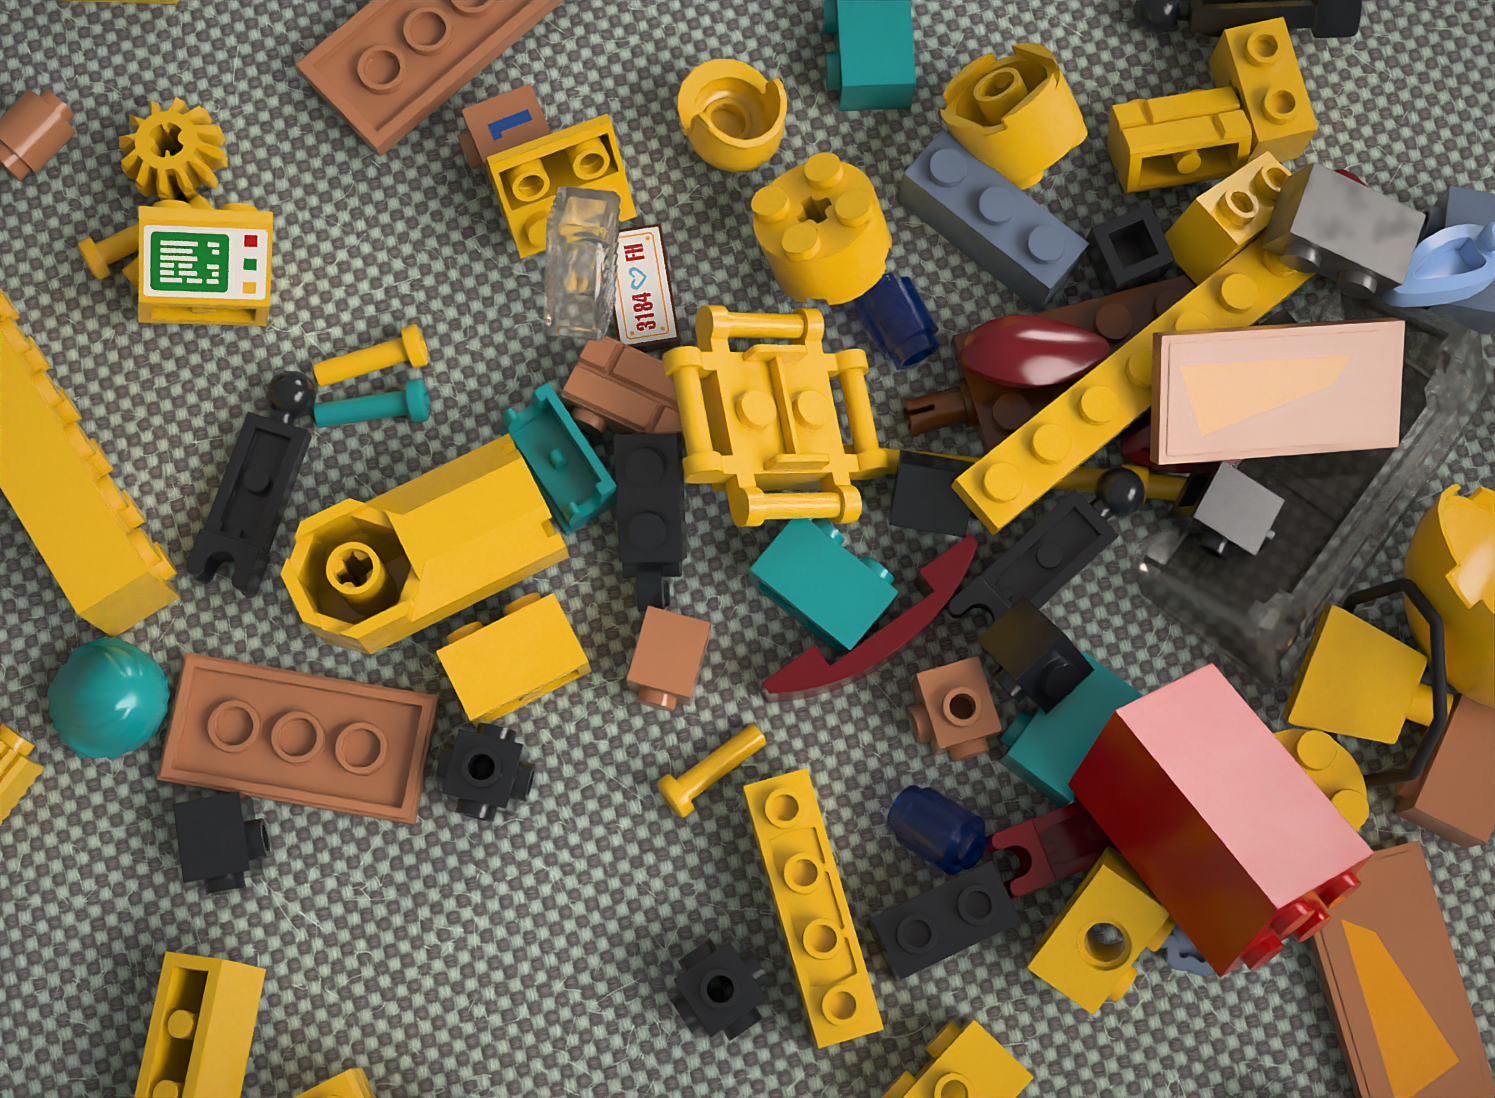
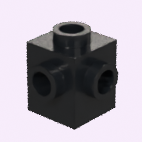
M478 723L476 733L459 729L455 744L447 742L444 744L438 761L436 781L444 782L442 794L450 801L457 802L455 813L494 822L496 812L514 816L517 801L527 802L534 780L536 764L528 762L530 753L524 744L514 742L517 734L516 731L493 724ZM480 757H488L494 761V772L486 780H476L471 775L475 760Z
M710 939L678 961L684 973L673 980L681 992L670 1000L691 1033L704 1026L710 1037L722 1030L728 1040L731 1041L763 1019L756 1006L767 1000L760 987L769 982L770 979L749 947L737 953L731 942H728L717 949L712 939ZM725 976L732 982L734 992L727 1002L717 1003L709 998L707 985L712 978Z

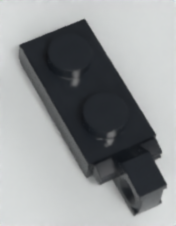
M681 431L616 433L613 437L617 485L619 562H623V577L636 578L638 612H646L648 606L664 610L666 606H670L669 577L682 576V562L687 558Z

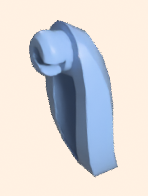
M1495 222L1488 223L1486 226L1475 224L1455 225L1442 229L1416 244L1403 285L1381 293L1383 301L1394 307H1422L1467 299L1483 291L1495 280Z

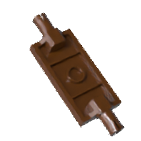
M1183 275L1033 314V316L1074 325L1106 339L1110 346L1108 356L1104 359L1106 360L1195 289L1196 284L1188 275ZM1256 322L1253 326H1258L1259 322ZM968 331L953 335L950 343L959 379L954 381V387L914 398L902 399L905 421L910 420L911 424L907 425V428L912 438L918 437L919 434L964 423L966 428L973 427L980 437L984 454L986 455L1088 373L1071 381L1045 388L1024 389L1004 386L989 381L980 375L969 373L960 362V351L963 347V342L971 332ZM1151 408L1138 419L1151 416Z

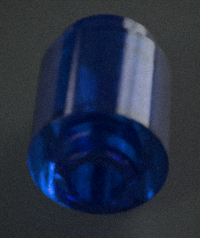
M894 273L883 274L881 279L870 290L863 294L864 297L857 303L856 310L884 360H892L897 370H903L918 364L940 348L941 345L935 336L939 328L910 277L896 278Z
M917 785L908 786L896 797L888 812L887 827L895 833L896 841L948 875L957 874L963 869H971L979 862L986 850L987 837L984 835V819L933 787L922 789Z

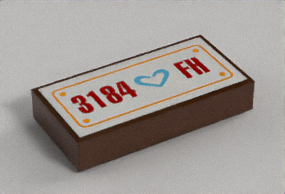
M661 223L601 232V243L617 341L642 352L681 346Z

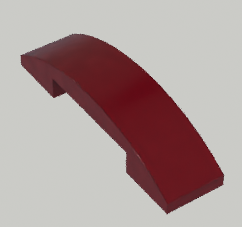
M970 533L921 568L913 583L924 599L831 666L814 645L762 682L760 691L768 703L789 702L832 692L862 679L892 661L911 646L944 610L971 564L978 546L977 541Z

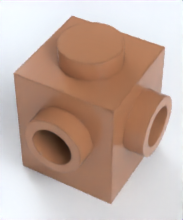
M979 656L916 673L911 686L917 704L909 706L908 709L918 743L929 742L933 756L950 752L952 762L969 759L989 752L990 749L987 741L994 739L1002 731Z

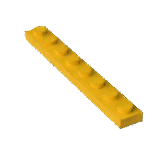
M1265 233L1262 234L956 478L951 487L989 532L995 535L1151 408L1153 332L1253 326L1317 273L1299 272L1285 266L1280 261V255L1261 247Z

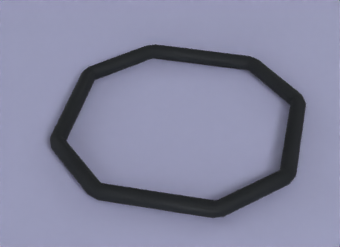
M1404 577L1351 593L1341 607L1353 614L1356 606L1403 591L1430 626L1433 719L1409 767L1363 775L1366 788L1411 781L1419 777L1446 726L1448 717L1444 624L1441 616L1415 583ZM1324 731L1340 744L1337 739V733Z

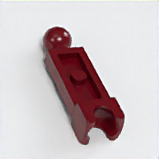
M1080 800L983 837L980 841L982 850L987 853L1007 849L1014 852L1019 858V872L1012 879L1003 882L1010 899L1092 868L1108 845L1122 854Z

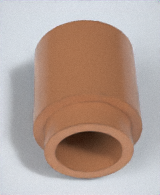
M27 89L0 117V167L19 182L29 172L36 175L76 134L73 127L68 123L75 116L74 113L51 91L46 89L39 96L32 90Z

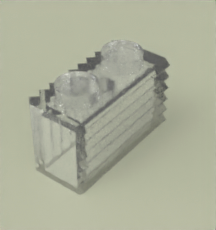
M570 186L557 188V194H555L546 226L544 332L550 336L600 341L606 337L616 302L615 293L617 287L615 284L618 268L616 262L619 255L617 253L619 246L617 240L620 233L618 231L620 224L618 218L621 211L619 208L621 197L614 191Z

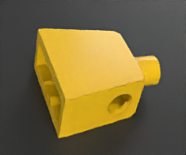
M1325 602L1281 716L1286 722L1296 726L1395 744L1405 719L1429 727L1433 719L1432 686L1420 682L1428 657L1348 611ZM1447 692L1448 715L1450 713L1454 695L1449 692Z

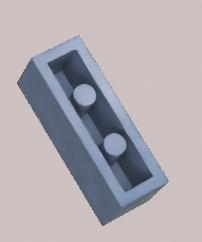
M944 129L938 133L903 173L897 201L1039 313L1077 270L1089 246L1086 240L1003 175L970 154Z

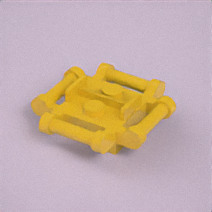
M722 305L701 306L697 311L695 319V331L699 348L693 346L674 348L662 356L665 375L667 378L673 379L687 451V457L682 460L686 482L695 484L711 483L713 492H727L731 517L738 527L761 526L764 520L828 518L834 524L855 523L861 514L862 501L858 489L852 486L850 481L875 479L890 472L887 451L879 449L864 375L869 372L865 351L862 349H849L838 353H823L821 339L824 334V319L822 313L817 308L798 307L792 313L728 312L726 307ZM727 339H790L791 345L757 344L750 347L746 352H730ZM829 381H840L855 454L844 453ZM776 490H821V491H822V492H811V493H767V494H764V493H763V491H776Z

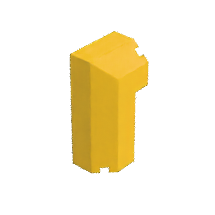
M508 433L365 503L348 498L300 521L294 537L296 544L290 559L286 558L280 575L302 621L325 644L373 654L569 558L560 533L555 532L549 520L552 518V515L518 449L516 450L514 441Z

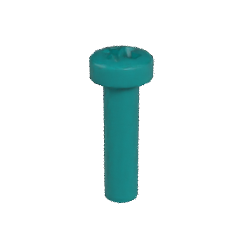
M421 378L407 380L406 390L321 402L314 405L315 420L319 428L409 414L414 423L428 421L430 417L428 390Z

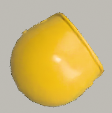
M712 59L695 67L682 82L678 93L677 109L683 126V134L687 136L693 150L704 162L722 171L732 173L748 172L768 162L778 150L784 135L787 98L784 86L778 77L767 81L759 71L746 63L734 59Z

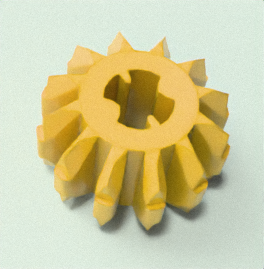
M175 97L168 111H163L159 103L150 100L149 111L151 116L143 119L139 116L129 115V124L135 133L119 137V147L127 155L121 160V167L128 178L135 180V187L140 194L149 198L158 193V197L163 201L176 200L179 193L183 192L189 201L198 194L195 188L201 184L208 188L217 189L218 180L212 171L228 167V158L224 151L220 149L225 144L226 138L219 126L211 124L212 119L207 110L199 105L189 111L185 101ZM172 149H176L178 152L174 156L170 154Z

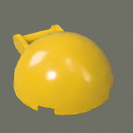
M1453 484L1439 495L1420 518L1407 549L1403 577L1415 583L1442 618L1444 624L1446 682L1469 699L1495 709V492L1479 486L1469 497L1454 495L1461 487L1459 484ZM1402 591L1411 633L1420 651L1428 657V662L1431 665L1430 626Z

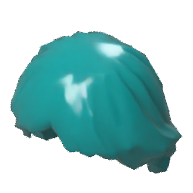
M99 636L98 640L83 644L70 653L66 665L59 668L57 676L53 678L52 685L48 688L47 697L49 699V715L53 719V728L58 731L59 743L66 744L72 752L76 753L79 759L107 757L111 760L126 752L137 749L146 743L151 736L156 734L160 724L166 717L168 700L171 693L168 688L167 677L164 676L161 667L153 660L151 655L116 637L106 639Z

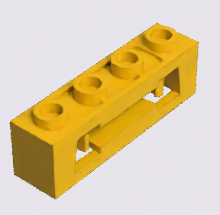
M804 768L743 786V799L815 1048L820 1049L884 1030L808 769Z

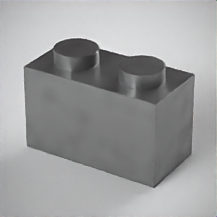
M1313 162L1284 179L1261 247L1280 255V261L1293 270L1305 273L1316 272L1335 281L1336 288L1342 293L1355 298L1369 299L1403 285L1426 215L1321 164Z

